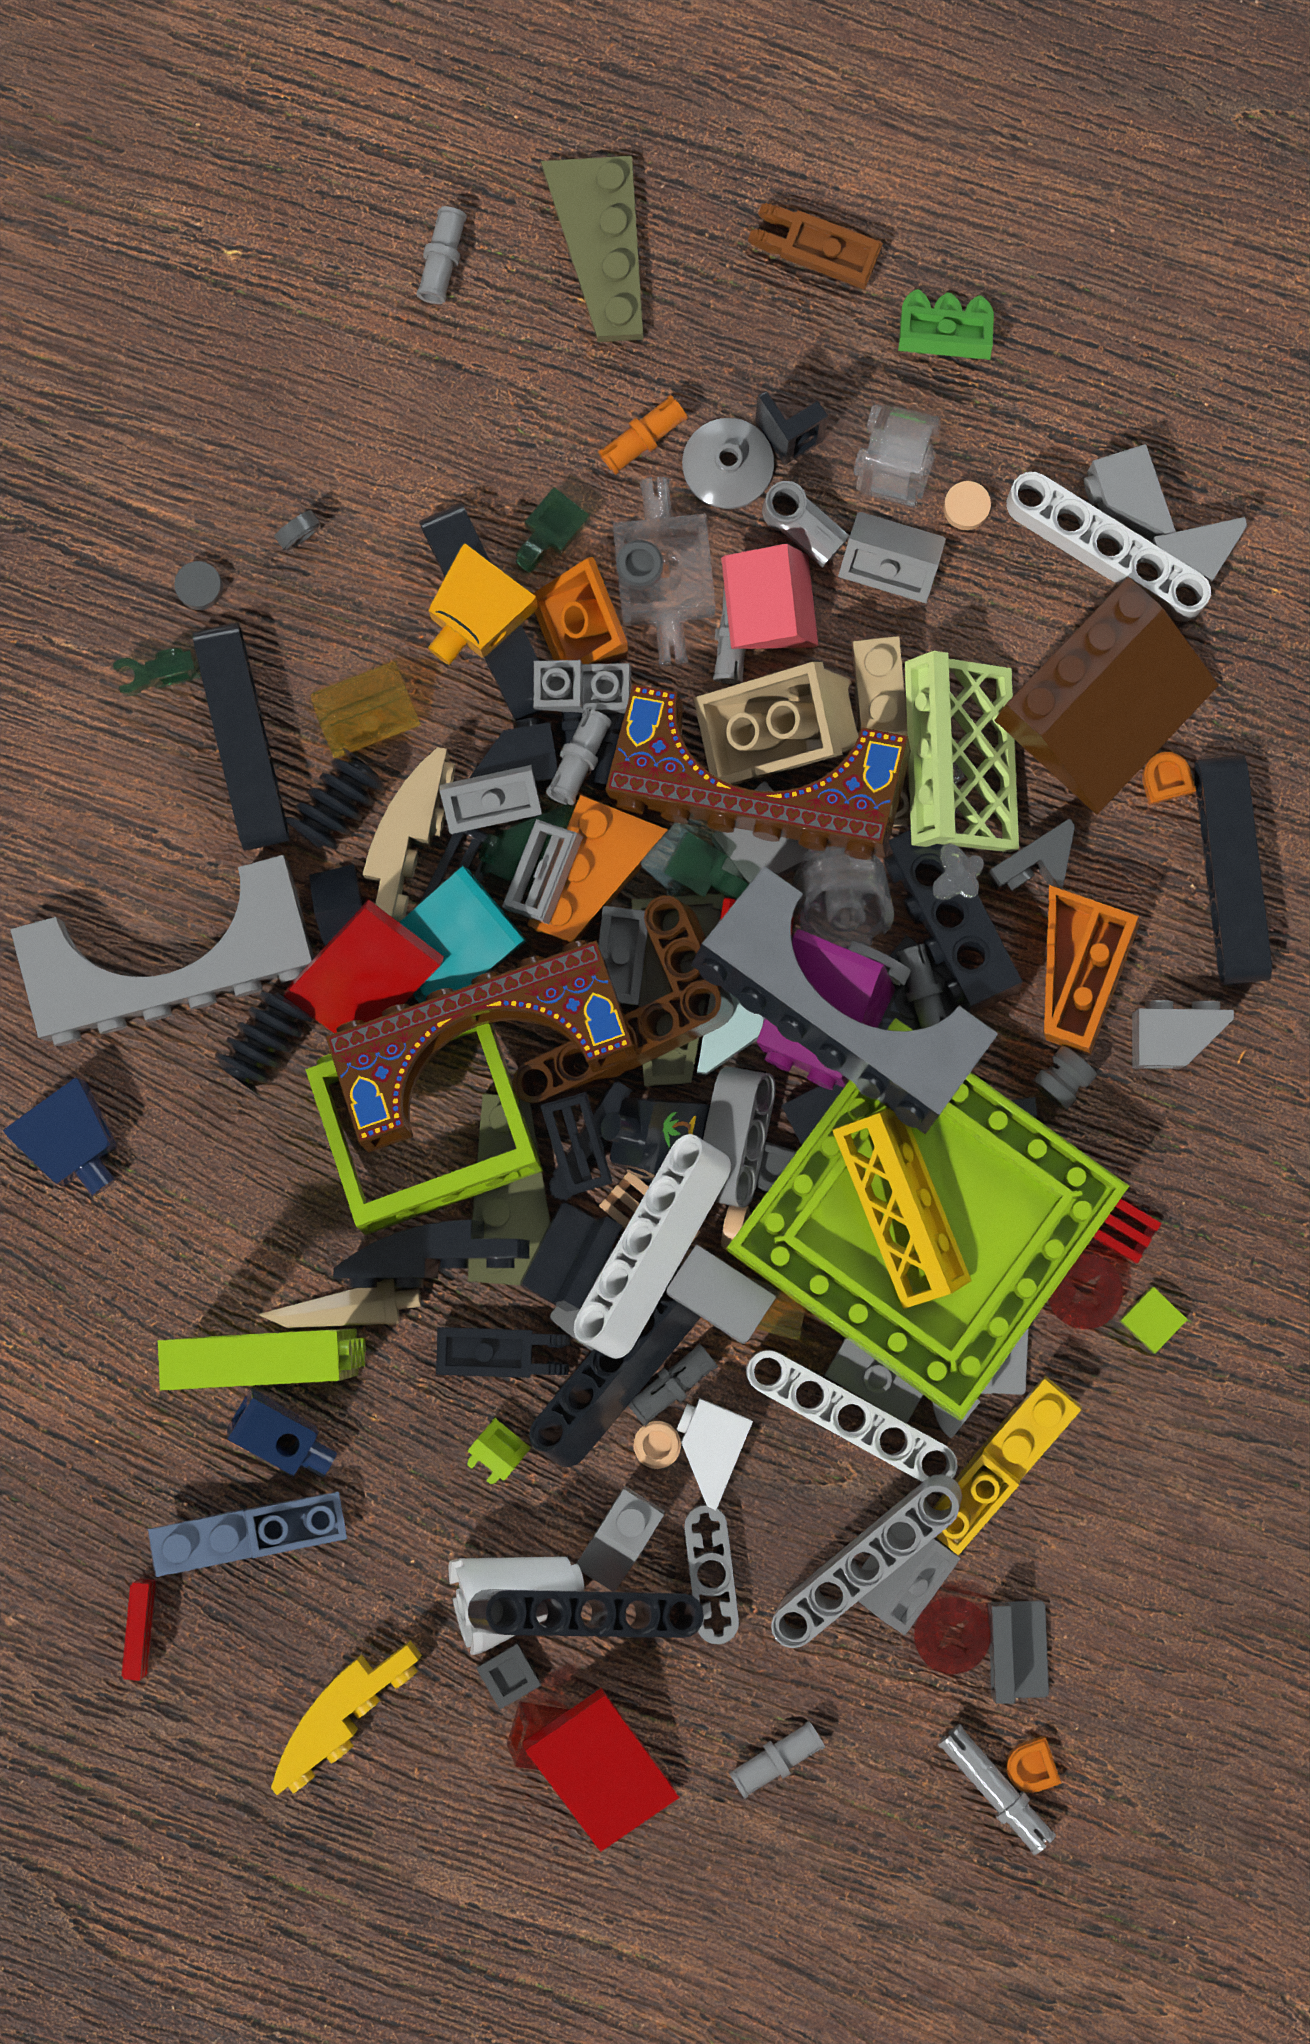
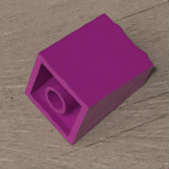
M797 929L792 940V947L797 963L810 985L826 1002L844 1015L865 1025L878 1028L896 990L884 964ZM764 1019L757 1043L762 1051L767 1054L765 1060L768 1063L788 1072L791 1071L792 1066L809 1072L808 1080L829 1090H832L835 1084L843 1088L849 1082L848 1078L838 1071L826 1068L820 1063L815 1054L798 1042L786 1039L775 1025Z

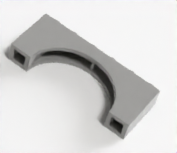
M284 855L238 867L240 876L239 903L227 932L202 958L182 969L167 974L131 977L111 973L95 966L78 950L67 931L65 922L57 917L10 929L38 1038L47 1042L53 1040L54 1046H63L82 1040L80 1033L98 1028L99 1034L111 1033L126 1028V1020L139 1016H144L145 1022L155 1021L171 1016L172 1007L189 1003L190 1009L207 1007L218 1002L216 995L234 991L236 997L251 995L263 990L261 983L280 979L281 985L292 983L315 957L289 861Z

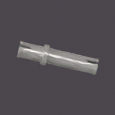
M961 1724L948 1732L950 1736L947 1738L944 1736L938 1742V1746L949 1755L996 1809L997 1814L995 1817L1001 1824L1008 1823L1028 1846L1033 1855L1045 1849L1047 1846L1044 1843L1046 1841L1051 1843L1056 1834L1053 1830H1050L1029 1806L1030 1798L1024 1791L1020 1793L1016 1791L963 1730Z

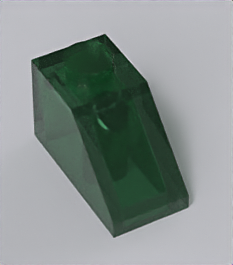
M569 804L553 805L542 810L541 815L523 818L496 829L494 835L489 834L481 847L479 860L483 861L479 873L510 886L536 819L567 829L575 807ZM547 834L525 890L527 894L531 890L535 879L534 874L539 862L543 859L552 835Z

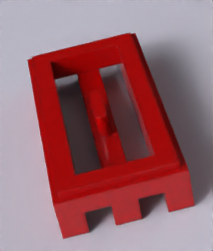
M1120 1199L1114 1208L1146 1226L1143 1233L1109 1214L1104 1223L1136 1241L1137 1243L1134 1248H1129L1099 1229L1093 1236V1239L1133 1263L1138 1264L1144 1250L1152 1241L1151 1238L1158 1231L1162 1223Z
M140 1578L130 1584L122 1677L125 1680L140 1681L148 1675L156 1579Z

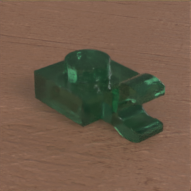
M553 487L525 521V527L533 534L515 554L518 557L516 563L528 573H531L541 562L549 547L561 555L590 521V515Z
M182 648L162 650L155 654V660L147 661L145 665H141L131 658H122L113 663L117 673L132 670L135 674L134 680L130 684L119 686L120 693L123 696H134L150 687L159 689L201 677L197 659L190 650L183 652Z
M690 832L684 833L662 870L663 874L702 897H705L710 886H712L729 898L737 900L749 886L744 880L722 869L723 864L728 858L726 854Z

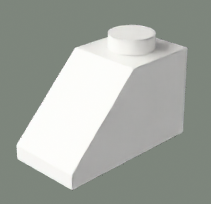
M699 1398L696 1407L690 1404L686 1405L676 1430L685 1433L681 1443L707 1507L716 1510L753 1421Z

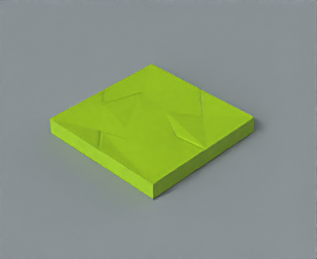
M897 1018L893 1020L887 1029L890 1031H913ZM970 1072L926 1134L917 1128L911 1127L972 1281L952 1294L903 1309L832 1131L842 1125L870 1116L887 1108V1106L877 1099H871L862 1094L856 1084L849 1080L730 1242L726 1251L960 1421L988 1385L1129 1188V1185ZM868 1128L851 1133L857 1152L871 1158L875 1146ZM875 1174L871 1184L875 1197L889 1203L893 1192L889 1181ZM893 1219L889 1228L892 1240L907 1248L910 1240L906 1225ZM910 1264L907 1277L913 1293L930 1289L931 1287L924 1270Z

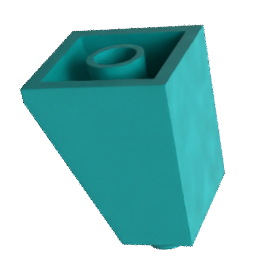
M463 866L399 922L444 956L440 967L413 993V996L419 1003L427 1001V995L444 988H452L455 991L471 985L472 979L492 972L528 942L471 871Z

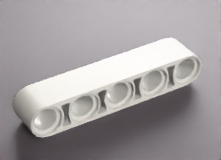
M1026 472L1014 481L1006 500L1007 510L1010 516L1023 526L1117 585H1120L1129 576L1163 607L1169 617L1174 620H1192L1207 605L1211 596V586L1208 580L1198 571L1043 474ZM1024 489L1035 491L1041 499V504L1035 507L1024 505L1019 500L1018 492ZM1061 514L1074 515L1079 521L1080 529L1076 531L1063 530L1059 526L1057 517ZM1101 538L1113 540L1119 548V554L1115 556L1102 554L1097 547V540ZM1146 562L1152 564L1158 572V579L1154 581L1142 579L1136 571V565ZM1179 587L1190 588L1196 594L1197 604L1193 606L1182 604L1176 597V589Z
M688 1134L676 1140L577 1314L574 1322V1333L580 1342L615 1359L621 1358L630 1352L728 1179L731 1162L725 1153L696 1135Z
M761 1350L753 1354L748 1360L746 1376L750 1384L766 1396L922 1482L930 1477L922 1470L923 1457L928 1452L935 1450L941 1451L946 1458L947 1464L942 1475L949 1476L952 1479L955 1476L958 1468L957 1458L946 1445L778 1352ZM763 1358H773L781 1367L779 1379L771 1385L759 1383L754 1375L756 1364ZM805 1381H814L822 1389L821 1401L811 1408L802 1407L796 1399L797 1388ZM848 1404L858 1405L862 1409L864 1416L860 1427L852 1431L842 1429L838 1423L839 1411ZM890 1427H897L905 1435L904 1446L897 1453H886L880 1446L881 1434Z

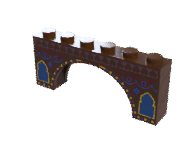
M632 684L605 789L613 804H616L618 810L634 815H642L644 810L661 813L662 818L680 824H687L689 819L707 822L706 825L709 828L725 833H732L735 828L753 831V836L771 842H778L781 837L799 840L798 844L802 847L816 851H825L827 846L845 849V854L861 860H871L873 855L886 857L911 753L908 736L861 727L858 739L848 756L839 766L821 779L811 784L785 791L749 790L729 784L715 777L704 769L690 754L683 740L682 716L684 707L678 692Z
M586 940L571 942L561 948V953L545 959L541 956L526 958L516 964V969L500 975L497 972L479 975L471 980V985L455 991L452 988L434 991L427 995V1001L410 1007L407 1004L389 1007L381 1013L382 1017L365 1023L363 1020L344 1023L336 1029L337 1033L326 1036L359 1143L368 1152L413 1137L410 1122V1105L412 1094L421 1072L430 1059L445 1044L460 1034L484 1024L516 1020L538 1023L552 1028L570 1039L581 1050L593 1073L638 1057L604 956L597 941L590 943Z

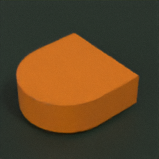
M1161 752L1153 756L1146 763L1142 772V782L1149 805L1196 792L1190 767L1180 755L1173 752Z
M1044 1735L1020 1743L1009 1752L1005 1764L1006 1773L1013 1785L1021 1791L1034 1793L1061 1784Z

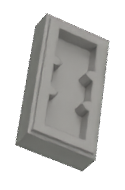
M847 1338L844 1339L824 1374L827 1378L906 1424L923 1396L922 1393Z

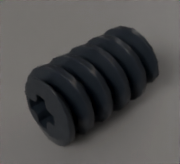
M344 747L343 751L349 761L334 758L331 761L337 776L322 772L319 777L326 790L323 791L310 787L308 790L314 805L298 802L296 805L303 819L298 820L288 816L285 819L293 829L319 849L322 846L335 850L339 848V844L332 834L334 831L345 835L350 834L351 830L344 821L345 817L359 821L362 819V815L356 807L357 802L369 806L374 804L367 791L369 787L379 791L386 789L378 774Z
M261 991L259 997L265 1004L266 1009L263 1010L251 1006L248 1009L255 1024L250 1025L243 1022L237 1024V1028L244 1039L238 1040L230 1037L226 1039V1043L233 1054L230 1056L217 1052L214 1056L225 1072L259 1096L260 1093L253 1084V1081L256 1080L263 1083L271 1081L264 1066L280 1068L282 1065L275 1051L280 1050L291 1053L293 1047L286 1038L287 1034L300 1038L303 1037L304 1032L297 1023L298 1019L308 1022L315 1020L279 993L275 995Z

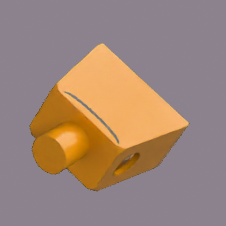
M464 544L428 610L431 619L442 627V630L429 645V651L448 665H451L465 645L479 656H487L538 608L536 596L468 545Z

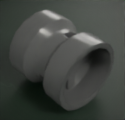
M1062 1045L1052 1056L1054 1065L1050 1066L1047 1070H1040L1031 1082L1052 1103L1067 1111L1076 1101L1078 1088L1088 1087L1098 1075L1079 1055Z

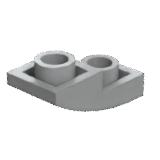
M581 660L534 661V709L583 713L586 709L589 711L592 709L600 713H625L631 692V666L629 663L582 664Z

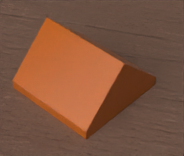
M594 557L584 559L532 593L536 596L538 608L534 612L554 661L581 660L582 664H610L629 656L627 639Z

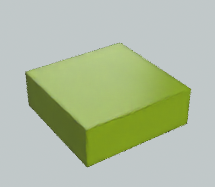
M1150 1287L1119 1321L1155 1354L1188 1319L1156 1288Z

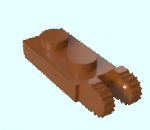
M763 203L758 212L761 219L781 228H790L785 239L760 229H752L748 237V242L751 245L771 254H780V258L866 290L882 250L883 243L881 241L799 210L795 213L770 203Z

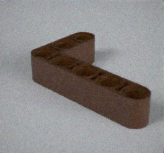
M664 895L656 897L645 909L644 920L646 928L673 992L624 1015L638 1057L594 1073L589 1066L584 1074L576 1076L574 1063L583 1053L572 1041H569L524 1063L517 1069L513 1078V1088L518 1098L524 1102L541 1107V1104L588 1091L722 1027L730 1020L734 1008L730 993L721 986L707 982L696 968L685 974L681 971L680 964L682 958L689 952L695 951L697 953L701 944L706 939L692 908L672 896ZM677 909L679 912L678 924L672 930L664 931L663 919L665 915L671 910ZM713 993L716 1000L715 1008L710 1014L701 1016L698 1010L700 1000L705 995ZM670 1013L673 1017V1027L668 1034L660 1037L656 1029L657 1022L662 1016ZM545 1073L548 1081L547 1088L541 1095L536 1096L533 1092V1082L537 1076Z

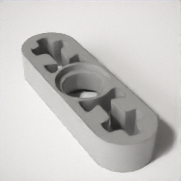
M701 1504L689 1511L684 1523L692 1595L699 1600L700 1594L712 1597L728 1591L729 1600L719 1599L722 1616H730L731 1623L723 1626L722 1634H714L712 1627H704L702 1623L698 1633L705 1641L711 1644H724L735 1636L739 1627L727 1521L719 1508L714 1510L707 1507L706 1504ZM709 1513L711 1521H719V1529L712 1530V1544L715 1547L722 1543L723 1553L708 1551L694 1556V1547L704 1548L701 1532H693L692 1524L700 1521V1514ZM705 1561H718L725 1568V1579L719 1586L706 1587L699 1581L697 1572L700 1565ZM709 1600L701 1604L704 1613L703 1621L704 1619L711 1618L712 1613Z

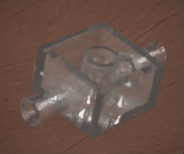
M651 477L640 481L645 520L613 523L615 556L617 559L621 548L631 541H648L654 544L661 552L663 563L667 564L670 571V577L660 578L654 586L645 590L631 589L623 584L618 577L623 627L644 624L655 625L659 654L658 664L661 666H671L670 646H673L676 665H681L688 662L683 623L687 620L715 617L716 605L706 514L672 517L669 490L670 479L667 477H657L658 496L655 497Z

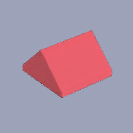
M781 544L725 555L721 558L731 649L815 648L818 646L809 557L807 554L789 544Z

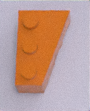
M580 795L567 830L580 834L583 837L549 925L536 919H530L527 925L529 931L564 946L581 940L602 915L603 906L611 905L615 897L634 878L656 849L668 838V829Z
M1049 885L1044 1034L1049 1042L1063 1045L1074 1051L1091 1056L1139 928V916Z

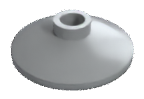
M720 418L704 424L693 433L684 449L682 468L685 481L697 498L716 508L736 509L754 502L765 492L772 479L774 456L769 441L757 427L741 419ZM725 452H731L736 455L737 462L732 466H726L721 463L720 456Z

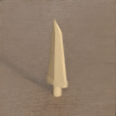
M382 1279L381 1282H377V1288H354L257 1315L286 1328L371 1324L395 1325L400 1324L399 1310L421 1307V1295L419 1288L397 1291L394 1288V1279Z

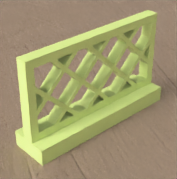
M931 651L905 661L907 736L911 749L908 761L911 844L923 847L942 844L1003 852L1019 850L1015 740L994 721L1006 703L1013 697L1012 669L949 659L948 653ZM949 672L953 673L964 687L956 698L950 692ZM985 678L996 679L997 699L993 703H991L979 687ZM969 696L972 697L984 713L976 723L973 722L962 707ZM952 716L966 732L958 744L952 738ZM989 721L998 732L999 744L995 748L992 747L981 732ZM971 742L976 745L985 757V760L977 769L963 752ZM954 762H956L968 778L960 789L953 782ZM991 766L1000 777V790L996 794L983 778ZM974 787L987 803L979 815L965 798ZM956 808L970 824L963 834L955 832ZM993 812L1002 823L1003 839L996 838L985 824Z

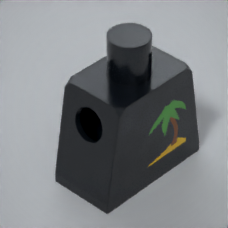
M626 1097L621 1103L619 1114L614 1112L607 1114L601 1124L602 1137L607 1141L613 1142L609 1157L611 1163L651 1184L676 1140L688 1134L696 1135L703 1140L710 1105L676 1099Z

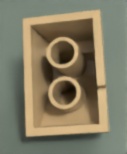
M814 661L694 697L709 772L729 784L736 785L843 755L842 752L852 750L859 735L855 727L848 687L852 685L851 680L824 669L823 662Z

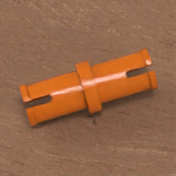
M669 395L666 400L640 420L636 417L628 423L630 428L606 447L600 449L598 454L613 474L617 475L621 469L644 451L648 450L651 453L658 447L656 442L681 422L686 421L688 416L676 399Z

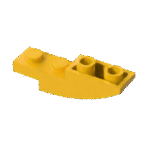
M1044 1376L1017 1408L1014 1407L957 1476L955 1481L961 1488L962 1493L957 1518L938 1534L936 1538L959 1555L1020 1485V1480L1082 1410V1406L1047 1376ZM943 1494L933 1509L941 1511L950 1508L952 1505L950 1498Z
M411 1640L374 1669H372L361 1654L341 1671L318 1696L301 1719L280 1759L271 1786L276 1795L287 1787L294 1794L316 1776L312 1768L320 1761L327 1758L332 1764L354 1747L349 1739L354 1736L358 1728L348 1715L353 1712L356 1718L359 1719L380 1702L376 1695L377 1692L389 1683L397 1689L418 1672L413 1664L420 1659L422 1654Z

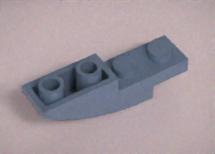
M339 1492L235 1510L147 1529L156 1577L347 1539Z

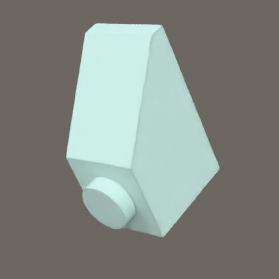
M713 993L710 994L707 1015L715 1008L716 1000ZM730 994L734 1006L733 1014L725 1025L703 1035L697 1075H708L758 1039L765 1018L746 1010L739 1003L738 999Z

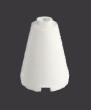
M567 1557L459 1558L451 1560L448 1565L450 1584L459 1582L460 1588L456 1589V1598L452 1599L466 1647H471V1655L483 1653L515 1636L483 1633L472 1626L468 1618V1606L473 1596L479 1591L486 1589L585 1590L579 1565H571ZM499 1600L495 1601L491 1608V1618L495 1624L501 1620L503 1615V1607ZM544 1601L540 1602L536 1611L539 1623L546 1620L548 1615V1609Z

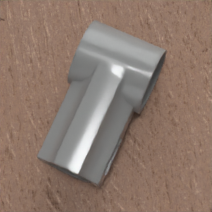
M777 482L769 489L762 505V515L765 522L771 528L784 533L823 568L840 550L850 535L806 497L802 487L795 482ZM780 496L788 497L795 503L796 512L789 516L780 515L773 508L772 500Z

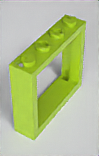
M493 1023L470 1029L454 1039L477 1031L517 1149L366 1203L329 1088L330 1084L339 1081L331 1054L318 1059L316 1066L305 1069L355 1225L364 1235L543 1171L518 1096L514 1092L513 1082Z
M355 1328L158 1340L160 1391L327 1382L359 1376L358 1367L365 1366V1339L357 1338Z

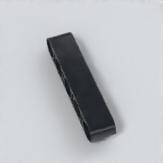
M461 501L419 521L444 577H446L464 544L491 563ZM520 625L484 657L515 721L526 719L543 711L534 709V661H539L522 625Z
M235 622L193 632L194 647L242 848L244 851L290 841L288 824L285 821L286 815L240 624Z
M1244 755L1198 759L1194 765V779L1219 979L1222 985L1270 981L1272 976V960L1246 758Z
M678 1266L668 1286L670 1285V1283L672 1282V1280L674 1279V1277L676 1276V1274L682 1266ZM666 1288L635 1345L628 1354L615 1359L593 1349L534 1420L529 1433L532 1446L561 1467H572L580 1463L701 1317L668 1296Z
M486 1589L476 1593L468 1606V1618L475 1629L479 1632L499 1635L685 1638L698 1632L704 1618L703 1607L699 1600L692 1595L680 1593ZM499 1600L503 1607V1615L501 1620L495 1624L491 1618V1608L494 1602ZM544 1601L548 1609V1615L545 1622L540 1624L537 1620L536 1611L540 1602ZM588 1602L592 1608V1617L589 1623L585 1625L581 1612L585 1603ZM632 1603L635 1607L636 1616L633 1623L629 1625L626 1621V1610L629 1604ZM676 1604L679 1617L673 1626L670 1622L669 1614L673 1605Z

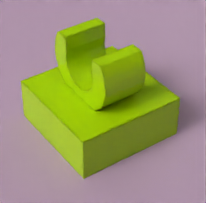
M494 1418L468 1449V1452L472 1455L468 1459L467 1466L472 1469L480 1461L492 1471L487 1479L489 1484L496 1483L499 1478L505 1481L531 1447Z

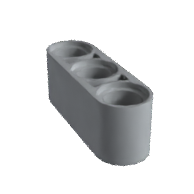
M728 1066L724 1067L717 1076L703 1140L729 1157L731 1170L728 1179L715 1200L716 1203L742 1208L746 1207L753 1198L776 1092L775 1080L770 1073Z

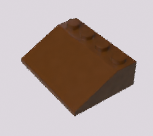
M1128 576L1006 703L994 721L1098 815L1211 695L1219 684L1163 607Z

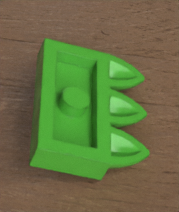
M916 289L907 295L902 305L898 351L990 360L993 347V308L983 296L978 295L969 302L966 310L962 311L959 300L950 292L942 295L935 303L934 308H931L926 295L919 289Z

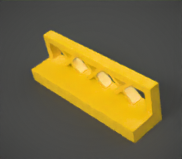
M887 1107L870 1116L833 1129L832 1131L903 1309L952 1294L971 1282L972 1280L911 1127L902 1123L895 1112ZM868 1128L875 1146L871 1158L857 1152L851 1133ZM875 1174L889 1181L893 1191L889 1203L875 1197L871 1187ZM893 1219L906 1225L910 1240L907 1248L892 1240L889 1228ZM910 1264L924 1270L931 1287L930 1289L913 1293L907 1277Z

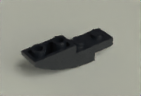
M477 1220L444 1221L421 1225L375 1241L352 1254L333 1268V1278L349 1279V1288H377V1279H394V1288H423V1279H438V1260H440L441 1269H468L469 1259H486V1268H515V1259H530V1240L484 1239V1221Z

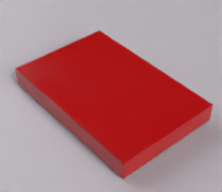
M368 900L296 979L293 980L287 987L284 997L327 1029L337 1033L336 1029L344 1023L354 1020H363L365 1023L382 1017L381 1013L389 1007L404 1004L440 967L444 956Z
M602 1688L522 1742L525 1752L600 1852L680 1798L674 1786Z

